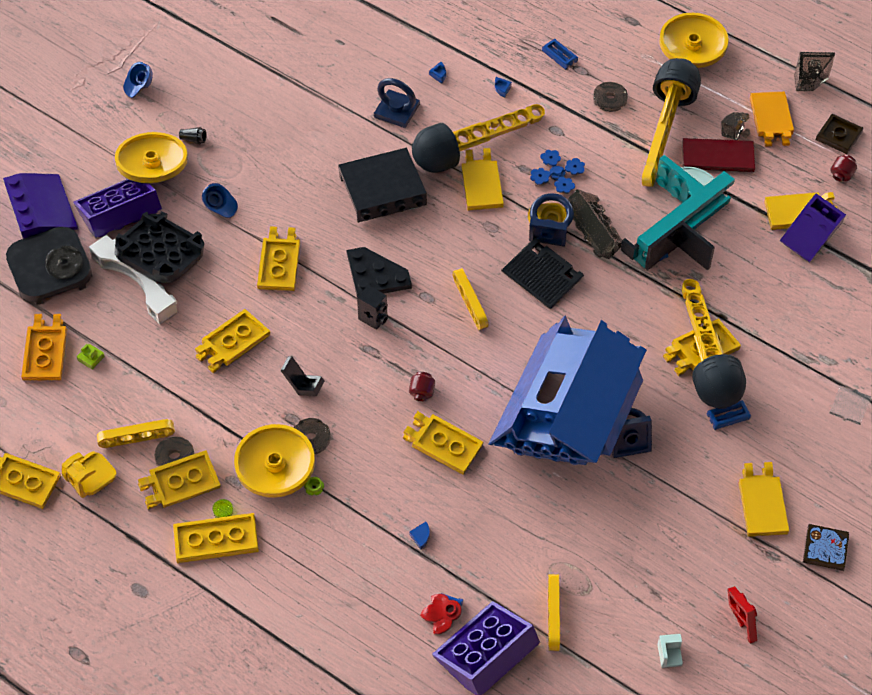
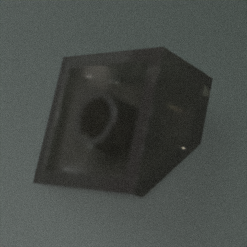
M800 52L794 74L796 91H814L828 80L835 52Z

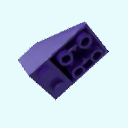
M816 193L780 239V242L810 263L843 223L846 214Z

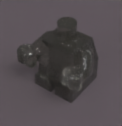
M733 112L727 115L721 121L722 136L738 140L740 135L747 138L750 135V130L743 129L750 115L743 112Z

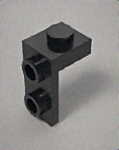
M292 356L287 357L281 368V372L298 395L317 396L325 382L322 376L306 375Z

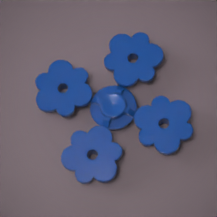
M546 150L545 153H542L540 158L543 160V163L553 167L550 169V172L544 171V168L531 170L530 179L535 181L537 185H541L543 182L547 183L551 176L552 179L558 180L554 183L558 193L564 192L568 194L570 190L575 189L572 179L564 177L567 171L571 172L572 175L584 173L585 163L580 162L578 158H573L572 161L568 160L566 162L567 165L564 169L561 166H556L561 161L557 150Z

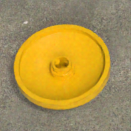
M683 13L670 18L663 25L659 38L661 50L667 58L687 59L697 68L707 67L718 62L725 55L729 41L724 26L713 17L701 13Z
M147 132L132 136L122 142L115 152V163L120 174L129 180L140 183H157L169 180L185 168L188 160L187 149L184 143L175 136L161 132Z
M271 424L251 431L241 440L235 451L234 466L239 481L246 489L259 496L276 498L290 495L308 482L314 471L315 456L311 442L302 432L291 426Z

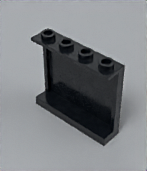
M407 147L338 165L341 182L344 181L356 211L358 223L427 205L426 190Z

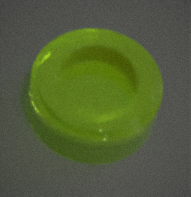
M220 499L212 507L215 518L232 516L233 506L229 500Z

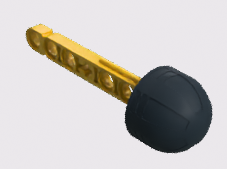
M674 58L666 61L660 67L655 77L653 92L660 100L664 101V105L642 174L643 186H654L659 158L663 156L677 107L690 105L697 99L701 85V75L698 68L687 59Z
M533 104L525 109H519L454 132L444 123L429 126L421 130L412 144L413 158L417 165L425 171L432 173L446 171L458 165L460 151L523 128L529 122L530 124L539 122L543 118L545 110L541 105ZM532 110L539 111L540 116H535ZM518 115L524 116L526 121L519 120ZM503 121H509L512 126L508 127L504 125ZM474 131L481 132L482 137L475 136ZM459 136H464L467 142H461Z
M686 279L682 284V295L686 299V308L701 358V362L694 368L692 373L694 386L699 398L705 404L718 409H725L737 404L742 399L746 389V376L738 358L723 354L718 335L714 331L704 297L701 294L702 291L699 283L694 279ZM687 286H692V287H694L695 289H694V290H689V289H687L686 287H687ZM696 299L699 303H692L690 300ZM695 313H701V314H703L704 316H703V317H697V316L694 315V314H695ZM709 340L713 344L707 345L703 341Z

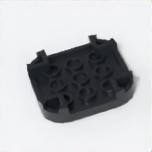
M161 211V214L149 215L148 212H145L137 224L123 235L119 233L116 236L114 254L122 263L153 281L159 283L173 282L202 258L205 245L202 234L198 231L192 234L167 219L168 214Z
M68 227L53 228L12 243L6 252V260L21 298L24 301L36 302L37 305L44 304L43 299L76 287L81 291L86 288V284L93 277L89 260L76 232Z

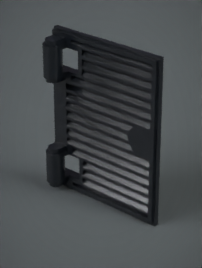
M536 237L501 270L549 309L584 277L581 271L576 272L573 269V265L548 246H542L540 240ZM532 249H536L539 253L537 254ZM567 273L572 279L568 278L565 274Z

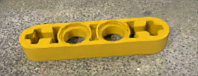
M461 268L453 271L454 282L477 329L487 328L489 326L487 316L464 270Z
M163 419L104 430L97 434L98 446L110 448L168 437L175 433L174 422L170 419Z
M548 574L549 651H560L559 574Z

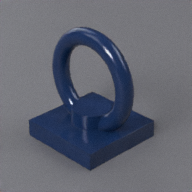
M385 78L377 86L381 102L374 112V118L406 128L418 109L420 100L416 99L413 90L404 82L395 78ZM387 85L399 87L407 95L390 89L385 93L384 87Z
M556 193L541 195L532 203L530 208L529 241L536 237L540 240V243L565 247L567 227L571 224L574 217L573 206L567 198ZM546 201L560 202L566 209V218L563 222L539 219L537 216L539 206Z
M631 408L628 415L637 418L625 421L612 451L613 458L652 452V419L650 416H646L638 409Z

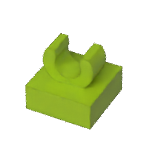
M86 344L78 354L77 360L93 370L105 355L104 352L91 344Z

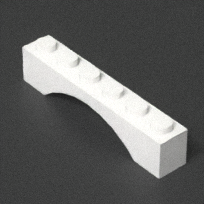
M105 235L89 246L91 257L103 269L121 272L131 277L140 285L146 295L148 314L159 325L178 312L175 297L171 294L168 295L160 283L157 284L116 258L114 254L115 239L112 240L108 235Z

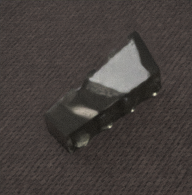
M577 189L568 198L573 206L575 226L578 230L582 231L585 241L594 248L593 252L596 256L610 259L621 248L622 239L617 230L610 226L612 221L604 214L606 210L603 205L598 204L600 201L599 197Z

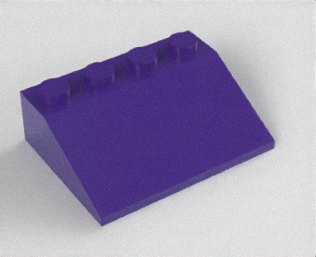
M19 173L3 178L23 239L57 227H68L72 230L78 229L59 174Z
M129 179L73 201L77 211L95 238L103 237L113 230H120L129 223L140 221L142 214L148 212L149 215L156 214L159 210H162L157 192L149 183H140Z
M492 601L433 652L432 656L467 690L475 695H483L539 645L540 640L532 624Z

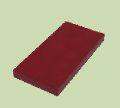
M683 138L682 140L683 167H695L713 171L755 172L754 141Z

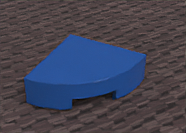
M439 62L429 70V75L441 84L446 78L445 65Z
M496 77L494 85L496 92L505 98L512 86V82Z
M427 522L409 531V535L420 550L426 546L429 539L430 530Z

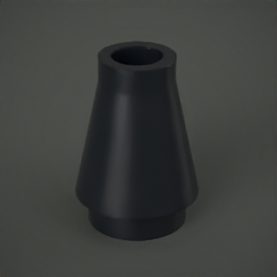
M202 127L180 129L179 138L180 140L200 145L205 143L207 132Z

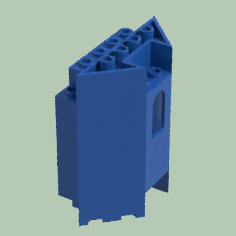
M565 315L559 323H555L547 333L541 335L488 445L508 448L520 456L527 455L538 459H551L555 462L562 461L573 465L580 464L586 466L587 462L597 463L600 455L610 456L643 383L639 367L647 349L642 346L633 345L629 342L630 338L621 332H613L607 328V323L603 320L600 321L597 330L592 331L571 328ZM548 374L565 375L554 400L546 404L539 403L537 397Z

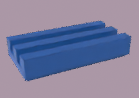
M555 38L542 47V51L565 70L568 68V65L572 66L573 62L576 63L578 61V57Z
M743 400L725 409L715 408L707 411V416L710 417L714 430L751 418V414ZM741 407H742V409H740V410L731 411V410H734V409H737V408H741ZM727 412V413L724 414V415H720V416H717V417L714 416V415H718V414Z

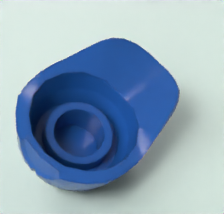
M139 61L131 66L123 85L127 96L134 98L141 89L148 88L151 85L153 72L149 65Z
M212 183L203 190L202 202L208 210L226 218H231L237 212L238 204L236 199L221 184Z

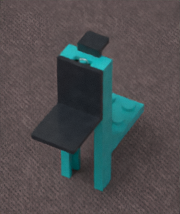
M663 155L659 158L656 182L659 186L670 192L673 197L680 200L682 204L637 238L635 245L624 238L621 244V251L648 271L664 255L671 253L679 247L703 268L709 270L715 247L697 233L695 229L730 202L731 197L729 195L726 197L723 192L734 184L735 179L723 171L704 186L666 155Z

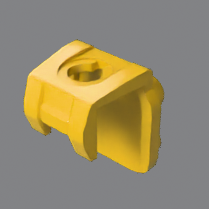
M95 451L86 454L84 457L78 452L62 464V476L73 486L81 498L96 494L113 482L117 476L115 468L102 454Z

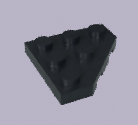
M366 247L346 250L357 297L368 285L382 293L412 289L408 269Z

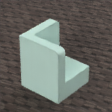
M681 634L659 636L657 645L662 668L682 666Z

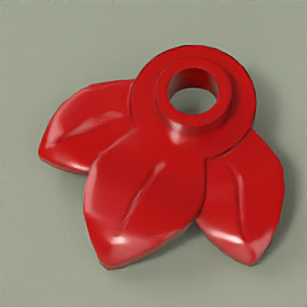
M434 594L431 596L432 604L426 606L420 616L426 621L434 622L433 633L436 635L442 634L451 628L453 621L460 617L462 607L457 601L449 600L444 594ZM454 607V610L449 613L448 609Z

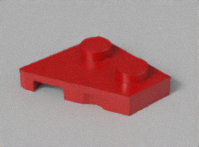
M735 586L728 588L729 606L736 616L740 627H747L748 642L750 644L757 642L756 608L754 605L749 604L744 593H740Z

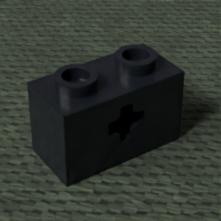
M368 285L357 297L358 319L377 330L388 319L387 295Z

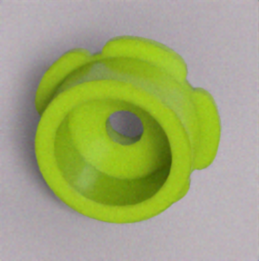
M310 477L304 488L308 495L317 496L322 493L324 483L318 477Z

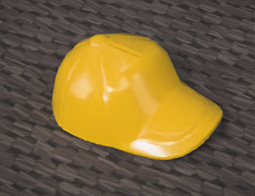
M544 203L537 210L539 219H549L555 222H563L567 214L564 206L559 203ZM529 210V212H528V221H529V223H530V219H531V218H530V210Z

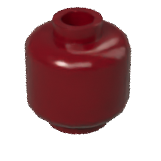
M845 154L836 158L830 171L836 181H850L858 167L856 160L852 156Z
M417 372L411 377L409 393L414 397V400L424 402L433 396L435 379L430 373Z

